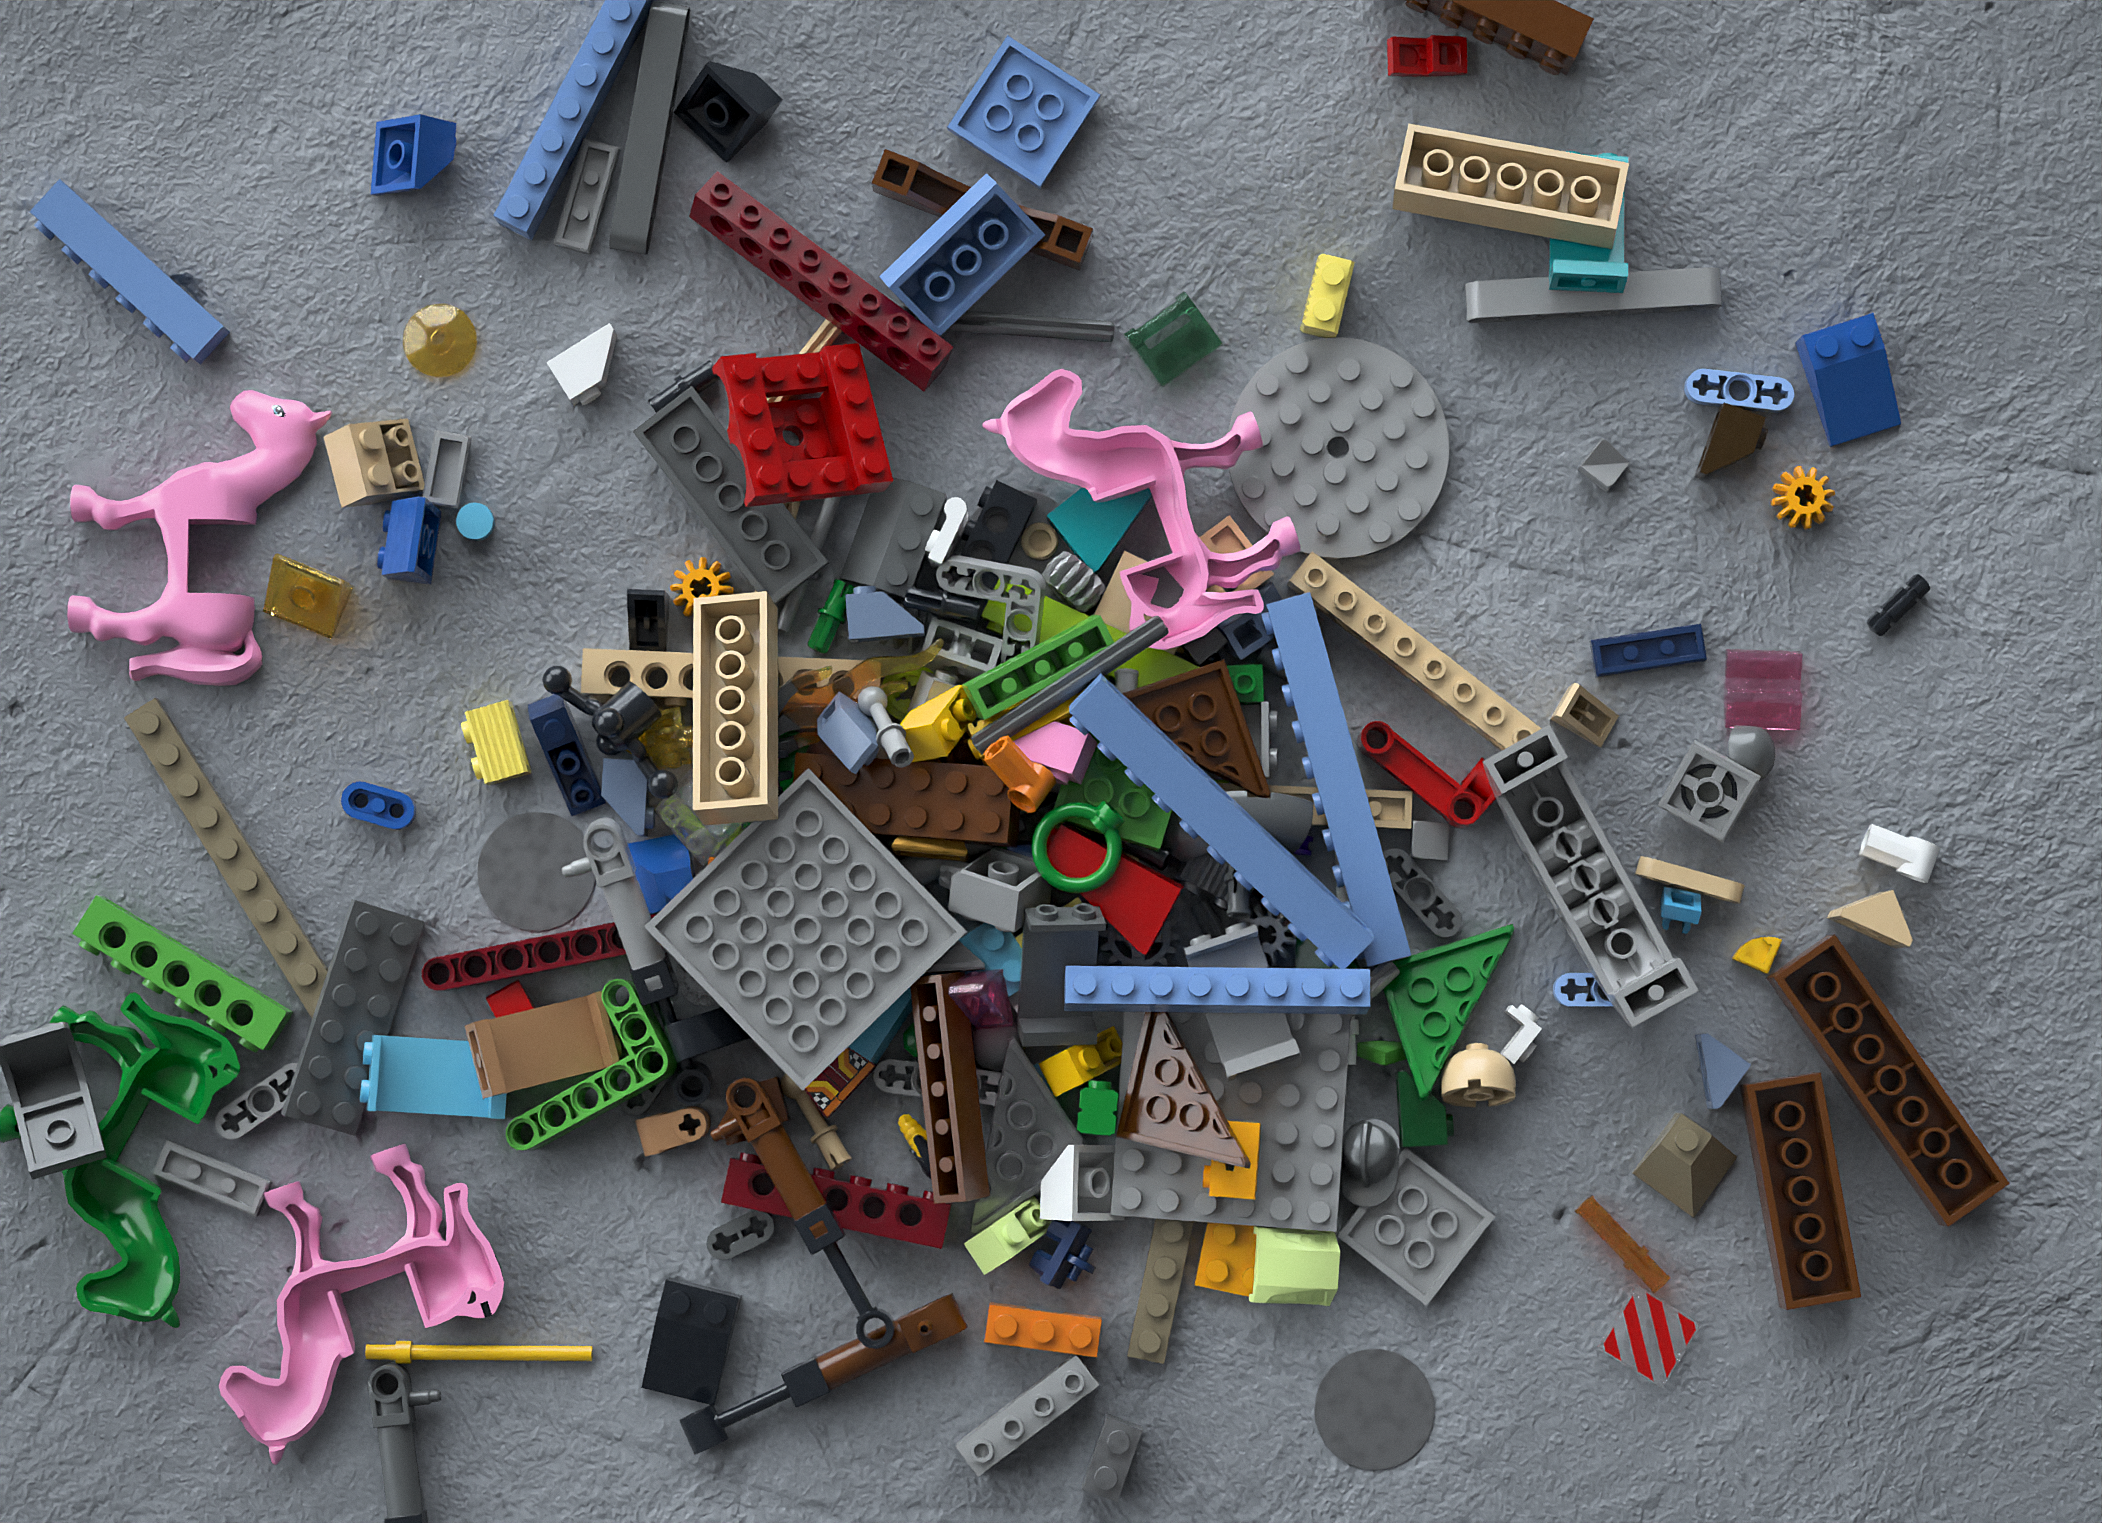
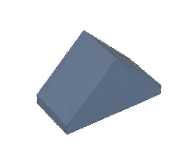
M1708 1033L1696 1034L1695 1038L1707 1109L1721 1108L1751 1064Z

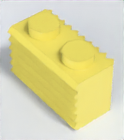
M1326 254L1318 256L1300 327L1303 333L1323 338L1337 336L1355 264L1354 261Z
M504 700L465 712L467 721L462 722L461 726L467 744L473 743L477 757L471 758L477 780L483 778L484 783L490 786L531 774L512 702Z

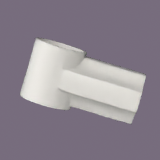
M1872 824L1864 836L1859 855L1895 868L1898 874L1907 878L1928 883L1941 848L1928 841L1912 836L1906 838Z

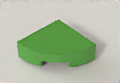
M1378 1040L1357 1044V1056L1384 1066L1406 1060L1401 1042Z

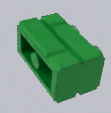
M1089 1080L1088 1087L1080 1089L1079 1107L1082 1111L1078 1112L1077 1130L1080 1133L1108 1136L1115 1133L1116 1115L1113 1112L1117 1111L1118 1093L1111 1089V1082Z

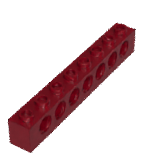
M717 171L695 194L689 215L692 220L923 392L945 369L954 346Z

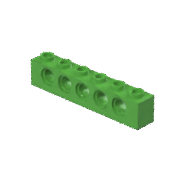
M96 895L72 933L81 939L78 945L96 956L103 952L113 958L110 963L113 967L127 975H130L132 971L138 973L145 978L142 982L144 986L158 994H162L165 990L177 997L174 1004L191 1014L195 1010L208 1016L205 1021L208 1025L222 1033H225L227 1029L233 1031L240 1036L237 1042L257 1053L259 1048L271 1050L293 1014V1011L104 896ZM121 927L125 931L126 939L122 946L116 948L111 944L110 935L115 928ZM149 946L155 948L158 955L156 963L151 967L145 966L142 962V953ZM183 965L189 971V980L184 986L180 987L174 982L173 974L176 968ZM211 985H216L221 991V999L214 1006L209 1005L205 1000V992ZM247 1004L253 1011V1018L249 1024L244 1026L238 1022L236 1014L240 1006Z

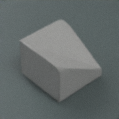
M1602 438L1577 470L1607 492L1628 466L1629 462L1606 439Z

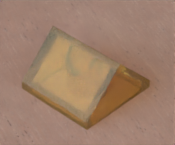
M276 553L272 561L263 612L332 639L354 586L345 580Z

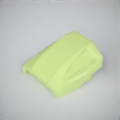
M1254 1226L1253 1234H1257L1253 1294H1249V1301L1253 1303L1330 1306L1338 1290L1340 1249L1335 1232Z

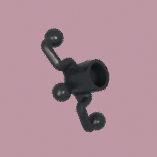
M552 666L545 671L542 682L548 692L560 696L583 713L593 716L592 727L598 734L596 745L600 752L613 756L622 750L628 749L632 753L636 765L648 780V787L652 795L660 799H667L675 794L678 788L676 776L668 770H658L648 756L646 747L638 739L662 717L659 708L642 689L629 681L603 705L596 698H588L571 686L572 676L563 666Z

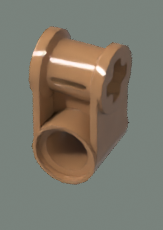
M691 1106L669 1113L666 1111L635 1120L645 1157L675 1149L679 1145L694 1142L704 1137L709 1132L711 1126V1118L708 1112L698 1106ZM688 1114H691L693 1119H699L701 1125L695 1128L696 1134L693 1133L691 1128L685 1129L683 1122L689 1120Z

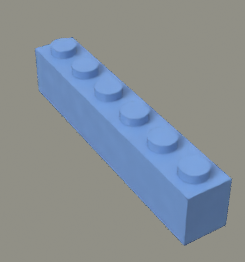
M60 179L29 211L38 219L34 226L50 240L56 235L66 244L61 250L77 265L84 260L93 268L89 272V276L104 289L110 284L120 293L115 298L131 313L136 309L142 312L147 317L143 324L159 338L165 333L172 339L174 343L170 348L186 363L192 357L201 365L230 333L228 329Z

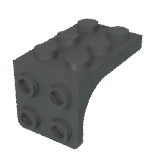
M48 1023L41 1028L21 1034H11L1 1039L0 1065L12 1100L32 1180L106 1158L107 1155L84 1065L68 1023Z

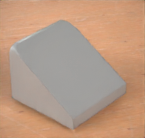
M1412 821L1410 858L1447 861L1449 823Z

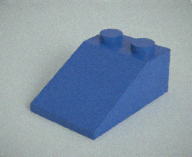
M1874 313L1802 335L1795 342L1830 447L1901 425L1887 354Z
M412 497L392 501L391 510L385 511L383 532H388L386 547H380L377 567L382 569L381 575L385 578L431 585L442 512L427 498Z

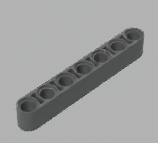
M652 1L613 214L609 240L610 249L647 255L649 251L689 27V6Z

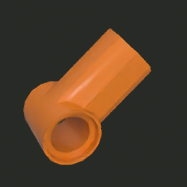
M1009 736L1000 737L984 752V761L1009 788L1008 798L1022 811L1027 813L1035 812L1056 784V778L1053 773L1045 766L1032 762Z

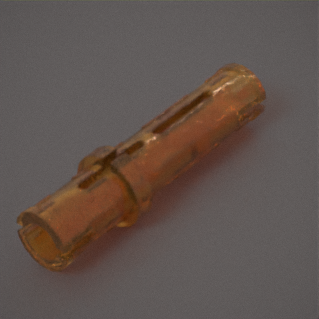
M1593 1195L1589 1196L1575 1210L1624 1261L1623 1266L1628 1271L1632 1269L1651 1289L1653 1294L1669 1281L1671 1277L1647 1254L1649 1250L1644 1245L1640 1247L1595 1200Z

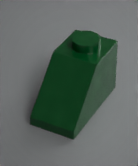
M1406 1071L1395 1072L1400 1147L1448 1145V1136H1454L1452 1114H1446V1107L1431 1093L1427 1100L1421 1101L1414 1079Z

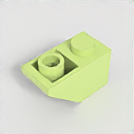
M1032 1196L966 1241L964 1245L985 1275L1047 1233V1229L1052 1221L1040 1219V1203L1035 1196Z

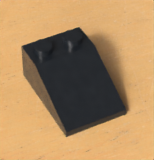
M671 1277L666 1279L655 1320L641 1388L715 1405L742 1295Z

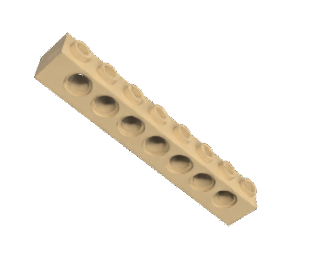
M1313 551L1289 580L1287 586L1299 595L1310 592L1314 607L1500 751L1542 729Z
M583 648L581 693L585 696L596 698L602 704H605L622 688L613 686L611 681L613 672L618 668H627L630 672V681L642 689L651 699H664L665 706L686 707L687 700L693 701V690L687 689L685 684L687 675L693 672V653ZM778 657V678L780 681L778 690L789 679H792L797 684L801 677L812 676L817 681L816 690L812 694L802 695L797 691L788 700L782 711L796 712L798 711V705L813 706V712L822 713L836 696L834 684L842 677L853 680L854 690L847 697L858 703V696L863 689L871 686L881 689L883 663L882 661ZM657 669L665 670L668 675L665 686L660 689L651 688L648 683L649 675Z

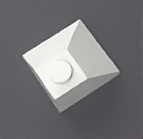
M1068 1145L1041 1180L1040 1219L1063 1221L1125 1220V1216L1111 1215L1115 1145Z

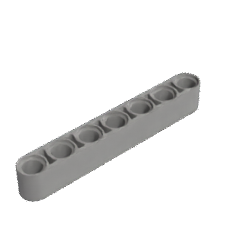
M1714 267L1628 272V279L1623 293L1549 290V277L1485 280L1465 284L1467 322L1469 323L1694 311L1722 307L1720 269Z

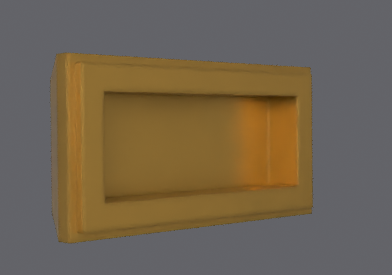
M897 836L892 843L893 854L896 856L963 862L968 860V851L965 843L962 841Z

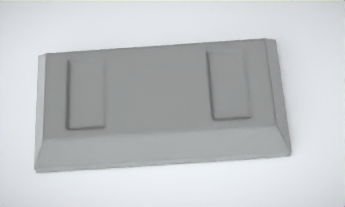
M438 430L434 431L422 496L427 498L433 505L454 509L459 508L471 436Z

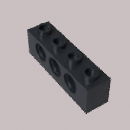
M996 480L993 488L986 486L977 506L983 509L977 521L970 519L961 539L966 541V544L960 556L971 557V554L977 548H986L992 553V562L1008 564L1037 505V499ZM996 514L1003 515L1008 520L1007 528L1000 533L992 532L987 527L988 519ZM953 566L949 571H947V573L953 575V581L957 582L962 576L971 577L973 579V576L976 572V570L973 569L972 573L969 576L960 575L957 573V567ZM984 572L982 574L984 586L994 590L999 577L993 572ZM938 586L935 593L943 594L944 589ZM948 592V593H947V594L956 596L955 593H951V592ZM970 598L980 601L975 625L952 618L942 617V620L976 631L982 620L981 615L988 603V599ZM932 613L933 617L938 618V614Z

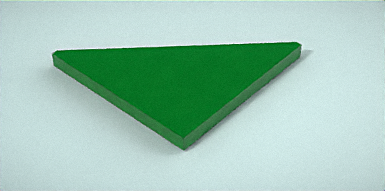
M1513 924L1392 961L1400 972L1383 989V993L1421 1101L1427 1100L1513 937Z

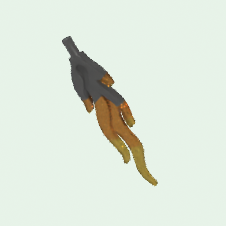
M939 638L926 650L915 655L867 658L843 677L821 687L804 689L807 685L828 678L833 673L832 666L804 672L789 679L778 690V737L788 731L817 728V718L839 691L858 703V698L852 697L868 683L887 675L920 669L931 662L943 647L944 640ZM889 681L878 688L882 689L888 697L892 693L906 691L908 689V682ZM802 732L787 738H778V750H786L790 754L806 745L818 743L821 738L818 732ZM691 753L690 757L693 762V753Z

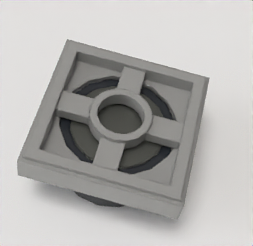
M1694 740L1658 803V807L1724 843L1761 776Z

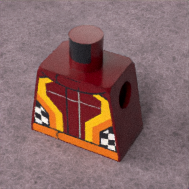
M847 1047L804 1090L826 1118H830L877 1065Z

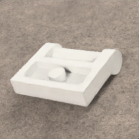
M954 497L945 503L946 521L940 532L934 529L927 542L925 550L927 551L926 554L929 555L930 566L938 569L948 557L952 556L968 523L967 507L961 498Z

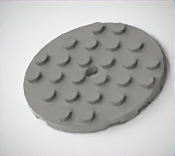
M1343 337L1322 338L1295 345L1272 358L1257 371L1243 389L1233 410L1228 433L1231 431L1238 416L1251 411L1256 419L1263 441V447L1243 451L1236 465L1229 468L1230 479L1241 505L1249 517L1267 535L1273 522L1287 516L1290 517L1298 536L1300 552L1307 554V556L1313 551L1322 559L1338 560L1364 557L1380 552L1406 537L1419 525L1434 505L1442 489L1449 462V434L1442 407L1424 377L1405 359L1380 345L1364 340ZM1338 438L1346 441L1348 446L1346 456L1342 458L1332 457L1327 450L1330 440Z

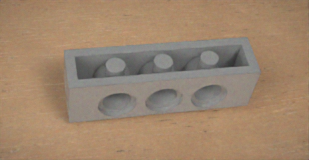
M1073 1354L959 1440L955 1447L979 1477L1097 1388L1099 1381L1079 1355Z

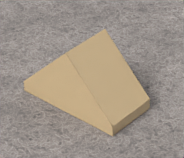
M1573 683L1566 690L1550 719L1601 748L1619 715L1581 685Z

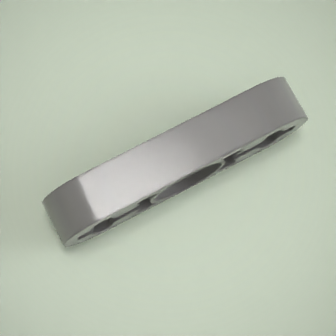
M298 1063L285 1065L222 1108L215 1118L217 1132L226 1139H239L282 1111L285 1101H283L279 1089L272 1085V1082L277 1080L278 1086L287 1083L291 1079L288 1073L291 1070L295 1073ZM289 1088L283 1091L285 1095L288 1094ZM262 1090L271 1092L275 1099L273 1108L268 1112L258 1110L254 1103L256 1094ZM246 1101L249 1112L257 1117V1120L252 1122L251 1116H247L238 1123L240 1127L238 1132L235 1129L227 1130L225 1124L229 1120L226 1115L230 1113L232 1116H237L246 1111L241 1106Z

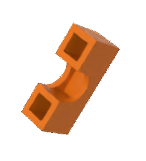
M990 1302L984 1342L1097 1357L1102 1318L1069 1312H1048L1024 1306Z

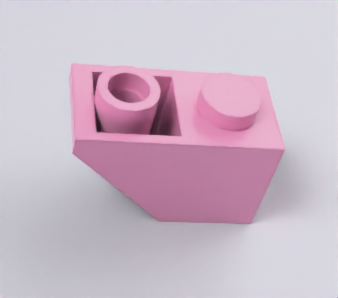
M1056 721L1013 741L1032 762L1045 766L1053 773L1056 782L1067 785L1068 781L1078 784L1082 783L1097 746L1096 740L1090 733L1084 735L1077 728Z

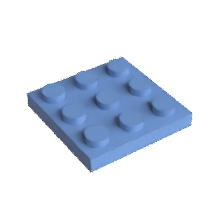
M1007 35L947 126V130L1041 189L1099 101L1100 94Z

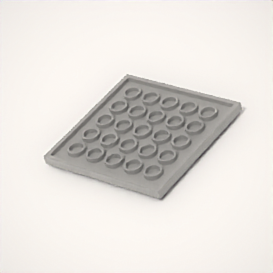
M809 768L778 797V819L753 821L644 926L802 1091L966 933V930Z
M1125 1012L1117 1130L1145 1012ZM1168 1012L1227 1121L1261 1123L1256 1199L1209 1196V1188H1203L1204 1165H1211L1210 1159L1116 1137L1111 1215L1337 1232L1351 1014H1285L1293 1039H1296L1300 1058L1228 1082L1205 1013ZM1228 1164V1170L1234 1171L1235 1165Z

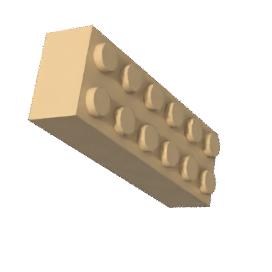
M1408 123L1394 190L1393 209L1612 249L1629 163Z
M767 591L694 598L693 811L704 826L778 819V608Z

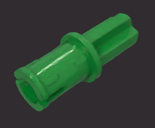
M834 580L833 587L823 609L819 608L817 611L820 616L807 642L808 647L816 652L823 654L828 652L839 625L844 624L846 621L843 618L847 610L845 595L854 594L853 588L855 587L850 584L845 586L846 582Z

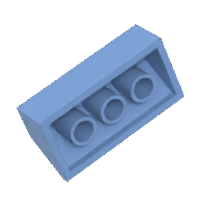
M986 173L879 277L925 326L941 336L1039 242L1045 234Z

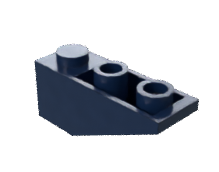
M554 694L528 704L530 722L571 816L605 804L606 800L601 796L602 789L567 701Z

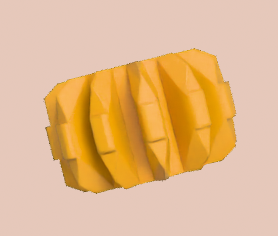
M1801 466L1794 468L1793 476L1785 471L1780 475L1783 484L1776 483L1772 487V491L1781 495V497L1772 499L1770 501L1771 506L1782 505L1783 510L1776 517L1781 520L1790 515L1791 517L1788 522L1790 528L1796 527L1799 520H1801L1804 530L1810 529L1812 527V519L1816 523L1821 524L1825 521L1822 511L1831 512L1834 508L1830 502L1824 500L1835 495L1834 490H1824L1822 487L1828 483L1829 478L1824 476L1819 481L1815 480L1817 469L1814 467L1808 471L1806 477ZM1802 490L1807 492L1806 498L1810 500V502L1803 506L1799 504L1800 498L1795 495Z
M705 557L700 558L699 569H695L694 564L690 560L686 561L685 565L690 573L685 575L679 570H676L674 573L679 580L683 581V584H672L670 586L672 592L683 593L676 597L673 603L676 607L688 603L683 611L686 617H690L693 614L694 598H697L694 596L697 594V591L694 589L696 583L701 585L706 581L711 583L707 585L711 593L708 596L701 594L699 598L734 594L733 587L721 586L732 578L730 573L724 572L717 576L722 566L718 561L714 562L710 569L707 570L708 562Z

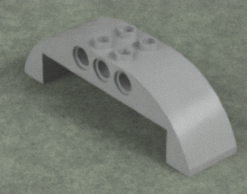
M1548 725L1484 760L1483 766L1494 796L1520 849L1573 944L1607 998L1626 1023L1633 1028L1699 990L1681 958H1673L1563 762L1568 756L1551 726Z

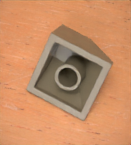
M1675 1113L1632 1174L1694 1218L1734 1163L1737 1156L1713 1135L1684 1114Z

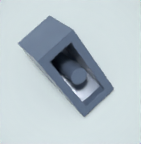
M876 586L853 588L854 594L845 595L848 632L851 643L926 637L924 625L883 591L876 592Z

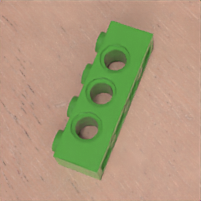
M1092 615L962 684V687L978 718L985 720L1046 688L1113 644L1114 641L1100 615Z

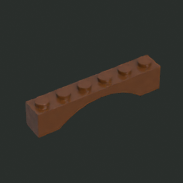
M887 149L883 152L872 180L873 192L938 217L944 215L971 188L933 170L921 162ZM1018 205L1045 234L1029 252L1080 271L1093 238V228L1060 215Z

